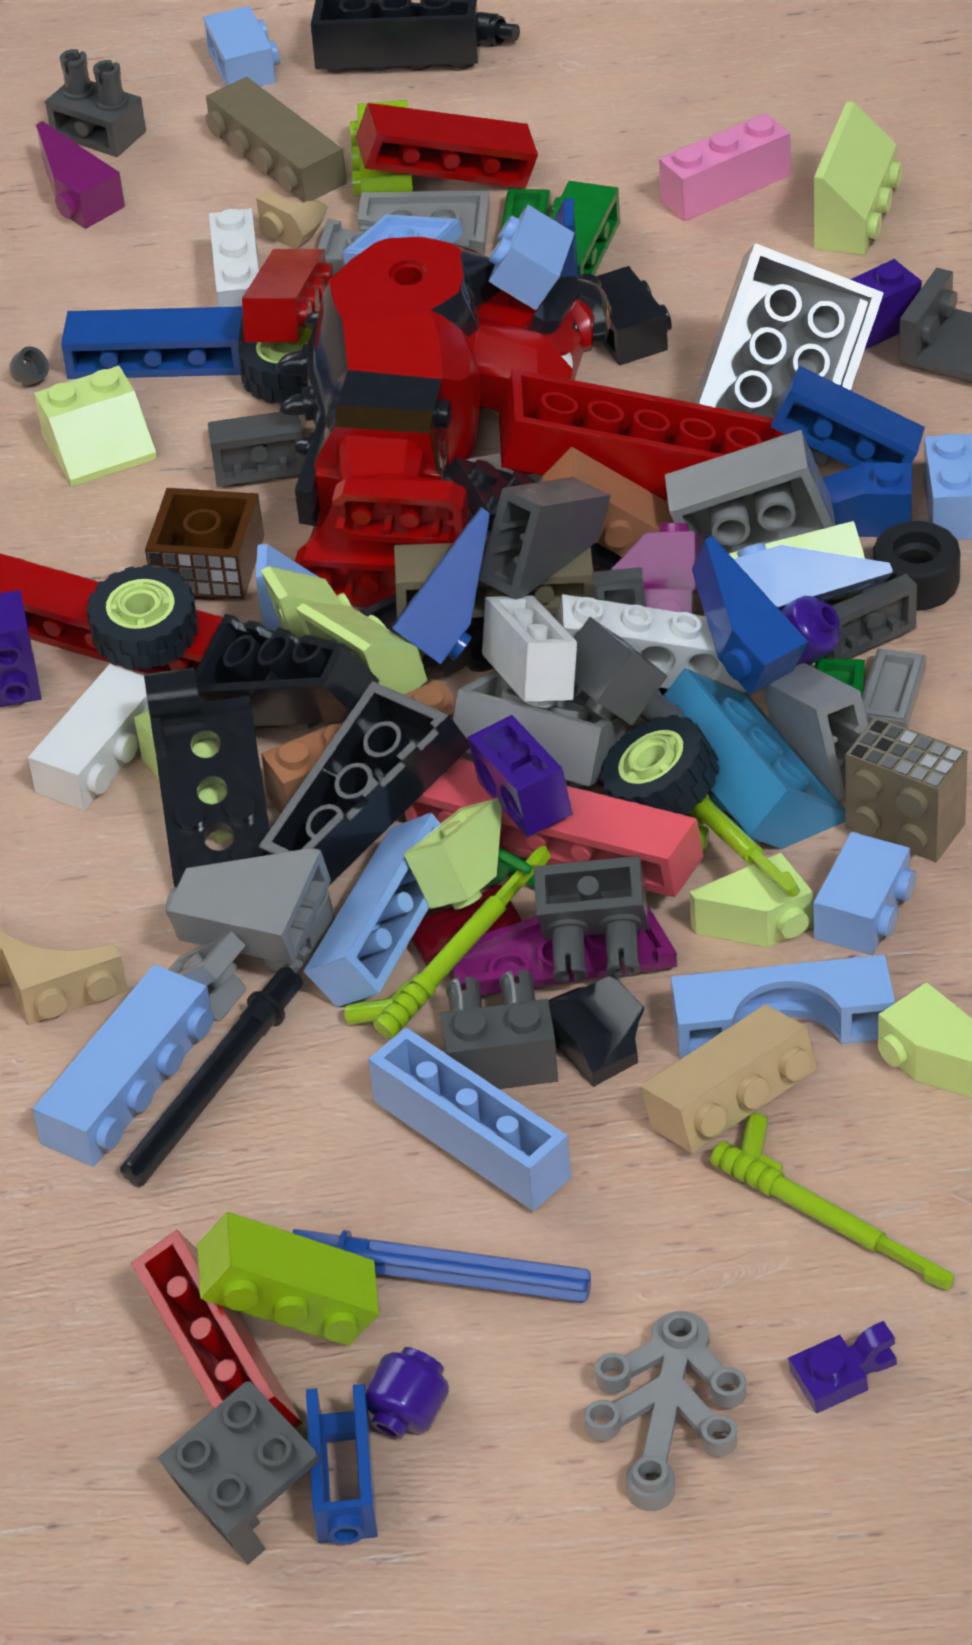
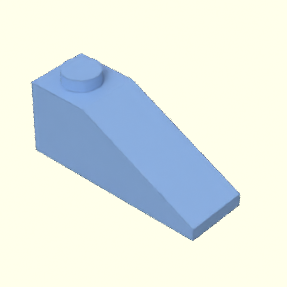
M765 543L754 544L737 552L738 558L734 559L778 609L804 595L816 597L824 602L880 585L893 572L888 562L785 545L766 549Z

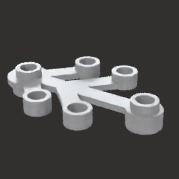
M686 1311L671 1312L662 1316L652 1328V1340L627 1355L607 1353L602 1355L595 1364L596 1383L601 1390L607 1393L624 1391L629 1386L631 1378L663 1362L659 1377L615 1403L608 1400L594 1401L587 1406L584 1412L587 1434L594 1440L607 1441L617 1436L621 1427L653 1409L643 1457L638 1459L629 1468L627 1473L629 1500L634 1506L644 1511L661 1510L667 1507L675 1496L674 1472L671 1466L667 1464L678 1411L700 1435L702 1446L707 1453L713 1456H725L733 1452L737 1446V1427L735 1422L725 1415H714L684 1381L686 1368L690 1366L711 1387L713 1401L723 1408H734L744 1402L746 1398V1378L736 1368L723 1367L707 1349L710 1341L707 1324L696 1314ZM683 1334L686 1336L677 1337L675 1335ZM609 1370H619L622 1372L617 1376H607L604 1374ZM726 1384L738 1387L732 1391L720 1389L721 1386ZM599 1417H607L611 1419V1421L606 1424H598L594 1422V1420ZM715 1432H723L728 1436L723 1439H714L710 1435ZM651 1476L658 1477L657 1479L652 1481L643 1479L645 1477Z

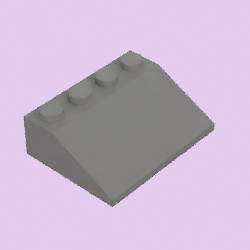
M754 244L743 256L693 403L774 418L778 404L799 365L851 390L883 292ZM809 446L816 464L824 466L828 455Z

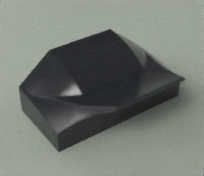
M613 974L587 987H577L548 1000L555 1036V1046L593 1087L638 1063L635 1036L640 1018L644 1012V1006Z

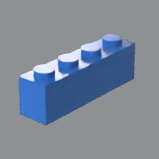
M242 306L67 311L61 342L67 379L82 378L99 370L110 369L116 366H120L127 378L241 375L238 347L239 344H242L241 339L244 337Z

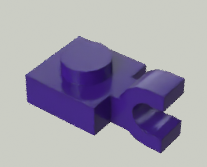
M881 1321L863 1331L856 1339L855 1344L849 1347L841 1335H837L788 1357L789 1369L817 1414L868 1391L867 1374L879 1372L897 1365L896 1356L890 1349L891 1346L895 1345V1337L886 1323Z

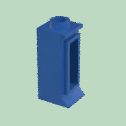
M365 1384L353 1385L354 1411L328 1414L321 1413L318 1389H306L308 1440L320 1458L319 1462L310 1469L312 1509L318 1543L352 1544L361 1539L378 1537L370 1417ZM356 1440L360 1499L331 1502L327 1443Z

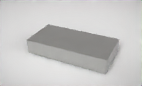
M877 649L862 696L868 725L877 716L908 728L926 669V655Z

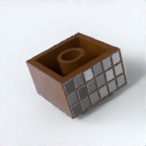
M166 488L145 548L147 565H152V567L156 568L165 567L172 573L177 572L183 576L185 583H189L192 588V594L195 596L245 599L257 561V547L262 544L264 539L259 494Z

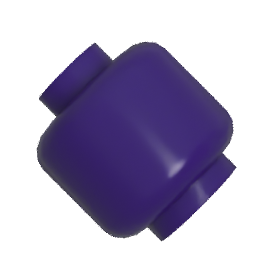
M804 595L779 609L808 641L797 665L803 663L812 665L836 649L840 640V621L837 612L831 605L824 603L816 597Z
M404 1347L401 1353L391 1352L384 1355L365 1388L368 1410L374 1415L371 1424L380 1432L395 1439H402L405 1432L422 1434L429 1431L449 1393L448 1382L442 1375L444 1372L442 1364L430 1355L411 1347Z

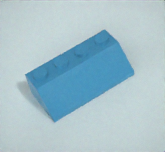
M683 669L663 696L682 709V718H690L694 724L696 723L717 754L719 759L717 764L720 767L719 774L715 777L716 783L711 789L709 797L719 808L734 817L738 827L758 845L760 842H764L783 849L845 822L844 806L747 693L689 669Z

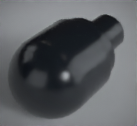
M478 12L480 45L494 46L501 45L504 40H518L520 36L518 24L506 23L505 18L496 13Z

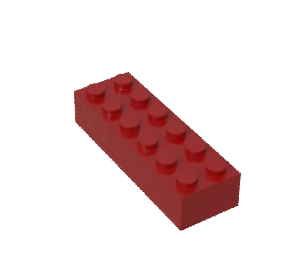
M513 368L499 413L502 468L519 471L526 475L532 473L544 475L573 447L663 500H668L665 481L666 474L786 434L771 428L773 418Z

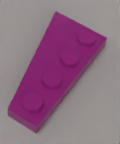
M648 906L649 930L637 931L639 963L641 964L640 972L677 967V952ZM537 916L485 933L449 973L451 980L460 978L461 990H466L465 977L476 978L481 986L480 995L502 992L499 986L500 977L512 970L515 983H519L518 970L529 971L534 979V988L564 983L558 982L553 978L552 939L544 940ZM605 934L584 936L585 961L588 976L584 980L609 976L606 973ZM623 960L622 975L627 974V968H625V962ZM571 965L569 966V982L566 983L575 982Z

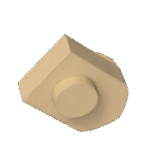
M270 190L265 191L256 198L261 233L293 249L300 247L316 233L328 208L326 204L316 200L306 201L299 205Z

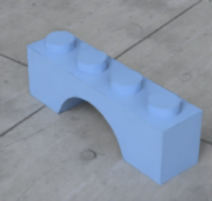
M885 955L671 976L672 1009L680 1059L764 1004L789 1017L814 1021L827 1028L841 1044L878 1040V1014L895 1003Z

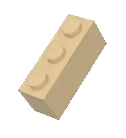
M764 1004L640 1085L652 1130L687 1151L694 1153L817 1071V1066L807 1026Z

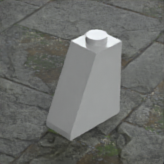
M806 663L799 664L795 667L794 671L763 688L770 720L838 801L845 799V754L868 726L861 692Z
M313 848L186 868L178 887L172 888L168 895L166 914L180 941L203 945L232 930L246 945L239 954L293 965L331 882V878L321 850Z

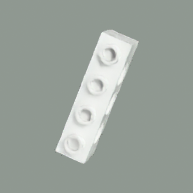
M562 594L555 619L573 638H575L588 618L592 617L628 642L668 676L660 688L669 689L683 669L686 668L744 693L746 692L743 686L728 674L725 666L718 660L706 616Z

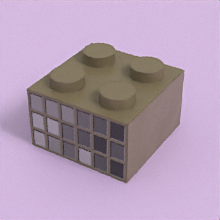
M875 716L845 754V827L861 835L909 847L910 854H915L937 863L965 825L968 751Z

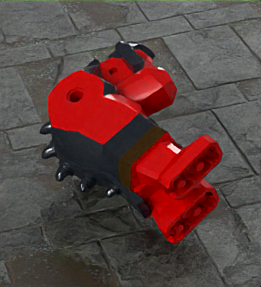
M427 237L387 238L375 242L341 268L328 281L320 302L319 311L311 312L304 319V324L312 330L309 344H303L302 350L284 355L276 364V370L282 374L301 376L302 382L307 383V386H301L302 393L288 397L282 403L279 411L284 415H305L306 421L314 420L316 426L314 433H310L309 438L299 439L293 443V451L305 456L295 487L299 524L314 526L308 541L297 551L295 562L316 576L326 579L336 596L344 593L351 606L369 607L396 593L394 545L454 543L468 523V496L466 488L452 482L446 470L455 457L465 460L469 459L476 448L480 415L483 408L498 414L500 413L512 368L575 380L583 353L592 351L594 343L607 341L611 324V306L605 291L601 288L599 278L592 274H581L577 277H559L538 309L534 310L488 282L495 264L489 261L490 257L467 247Z

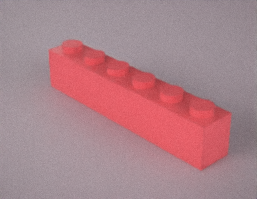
M459 758L404 813L406 821L432 813L442 823L461 807L492 800L493 798L478 783L474 762ZM567 786L573 815L529 837L523 833L502 809L499 848L515 856L528 859L538 847L546 846L551 854L550 859L546 863L549 865L640 856L646 880V890L671 897L677 896L704 857L697 818Z

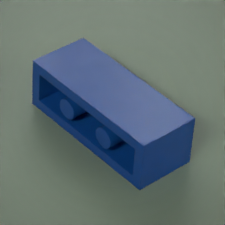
M800 365L778 404L771 424V428L784 434L802 430L808 446L850 467L865 462L912 463L918 453L925 429L924 426Z

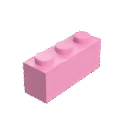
M765 113L659 158L660 201L683 221H687L791 176L790 132Z

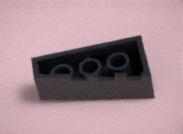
M315 0L310 24L315 69L342 72L349 68L367 67L369 70L380 71L393 66L423 69L430 65L447 64L450 67L462 68L478 63L480 33L477 0H420V3H414L411 0Z
M225 614L195 671L200 703L250 695L254 726L344 722L371 682L379 683L380 681L342 643L306 634L302 638L297 637L290 630L279 627L276 631L269 630L259 622L248 620L247 623H242L235 616Z
M372 681L258 847L265 855L309 848L321 850L331 878L330 886L470 748L468 739L448 714Z

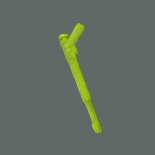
M708 795L701 803L696 804L692 808L691 814L697 815L748 864H755L789 897H795L799 894L800 889L790 872L782 873L763 855V849L711 802Z
M538 847L525 861L532 866L530 874H524L517 870L495 896H490L427 967L420 974L417 973L410 981L404 982L391 998L346 1005L344 1015L349 1025L374 1022L373 1025L380 1035L390 1040L394 1038L407 1025L409 1020L416 1015L418 1010L425 1005L427 1000L436 992V987L503 914L506 910V904L534 874V866L546 865L551 857L547 847Z
M752 1113L747 1117L741 1149L734 1147L727 1141H721L714 1148L710 1162L718 1169H722L727 1174L735 1176L736 1179L747 1183L756 1190H760L761 1193L770 1198L776 1197L871 1251L884 1253L923 1275V1280L926 1283L944 1290L952 1288L954 1276L951 1272L889 1239L884 1231L786 1178L782 1172L783 1166L762 1154L768 1126V1119L764 1115Z

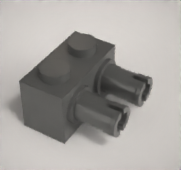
M77 49L66 50L60 55L65 83L45 101L49 126L78 145L119 157L146 132L141 97L123 91L119 63L114 62L112 64L111 60H103L93 66L96 82L90 81L86 53L83 51L79 53Z
M589 617L574 638L577 641L574 694L586 702L585 705L607 721H610L614 715H617L630 725H633L639 716L647 722L659 716L663 718L669 717V715H678L682 718V709L661 695V692L658 690L668 676L624 639L592 617Z
M640 856L534 866L536 916L544 940L552 939L553 978L558 982H569V966L571 965L575 982L586 979L588 971L585 961L584 936L605 934L606 973L608 975L613 974L615 977H622L623 960L625 968H627L628 977L640 973L641 964L639 963L637 931L649 930L646 880Z
M513 970L504 973L500 977L499 986L504 1003L502 1005L482 1007L481 986L474 977H465L466 990H461L460 978L451 980L446 986L450 1011L440 1013L445 1053L498 1089L558 1082L555 1036L548 999H535L534 979L527 970H518L519 983L514 982Z

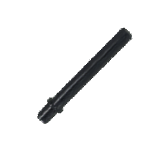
M281 967L262 991H254L247 998L248 1006L240 1015V1019L120 1167L121 1175L125 1179L129 1180L134 1186H144L261 1037L265 1036L272 1026H279L285 1020L284 1008L303 986L301 975L295 973L290 967Z

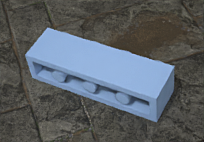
M432 813L389 828L303 971L336 1007L380 993L429 909V905L404 853L441 824Z
M154 964L32 1108L40 1144L92 1167L98 1163L107 1150H112L116 1147L129 1123L138 1113L147 1109L156 1090L168 1076H172L178 1071L183 1057L197 1040L203 1039L210 1031L213 1023V1012L211 1011L207 986Z
M407 1027L368 1058L373 1100L376 1104L533 1212L571 1179L568 1135Z

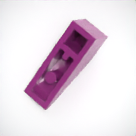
M42 121L36 125L42 160L55 196L56 207L63 217L70 218L84 229H87L125 207L119 171Z

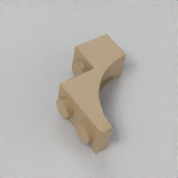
M0 929V986L10 983L28 1026L128 992L121 955L114 942L86 949H49L22 942Z

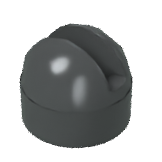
M27 346L13 356L9 364L11 377L16 382L29 386L38 383L47 376L49 363L39 349Z

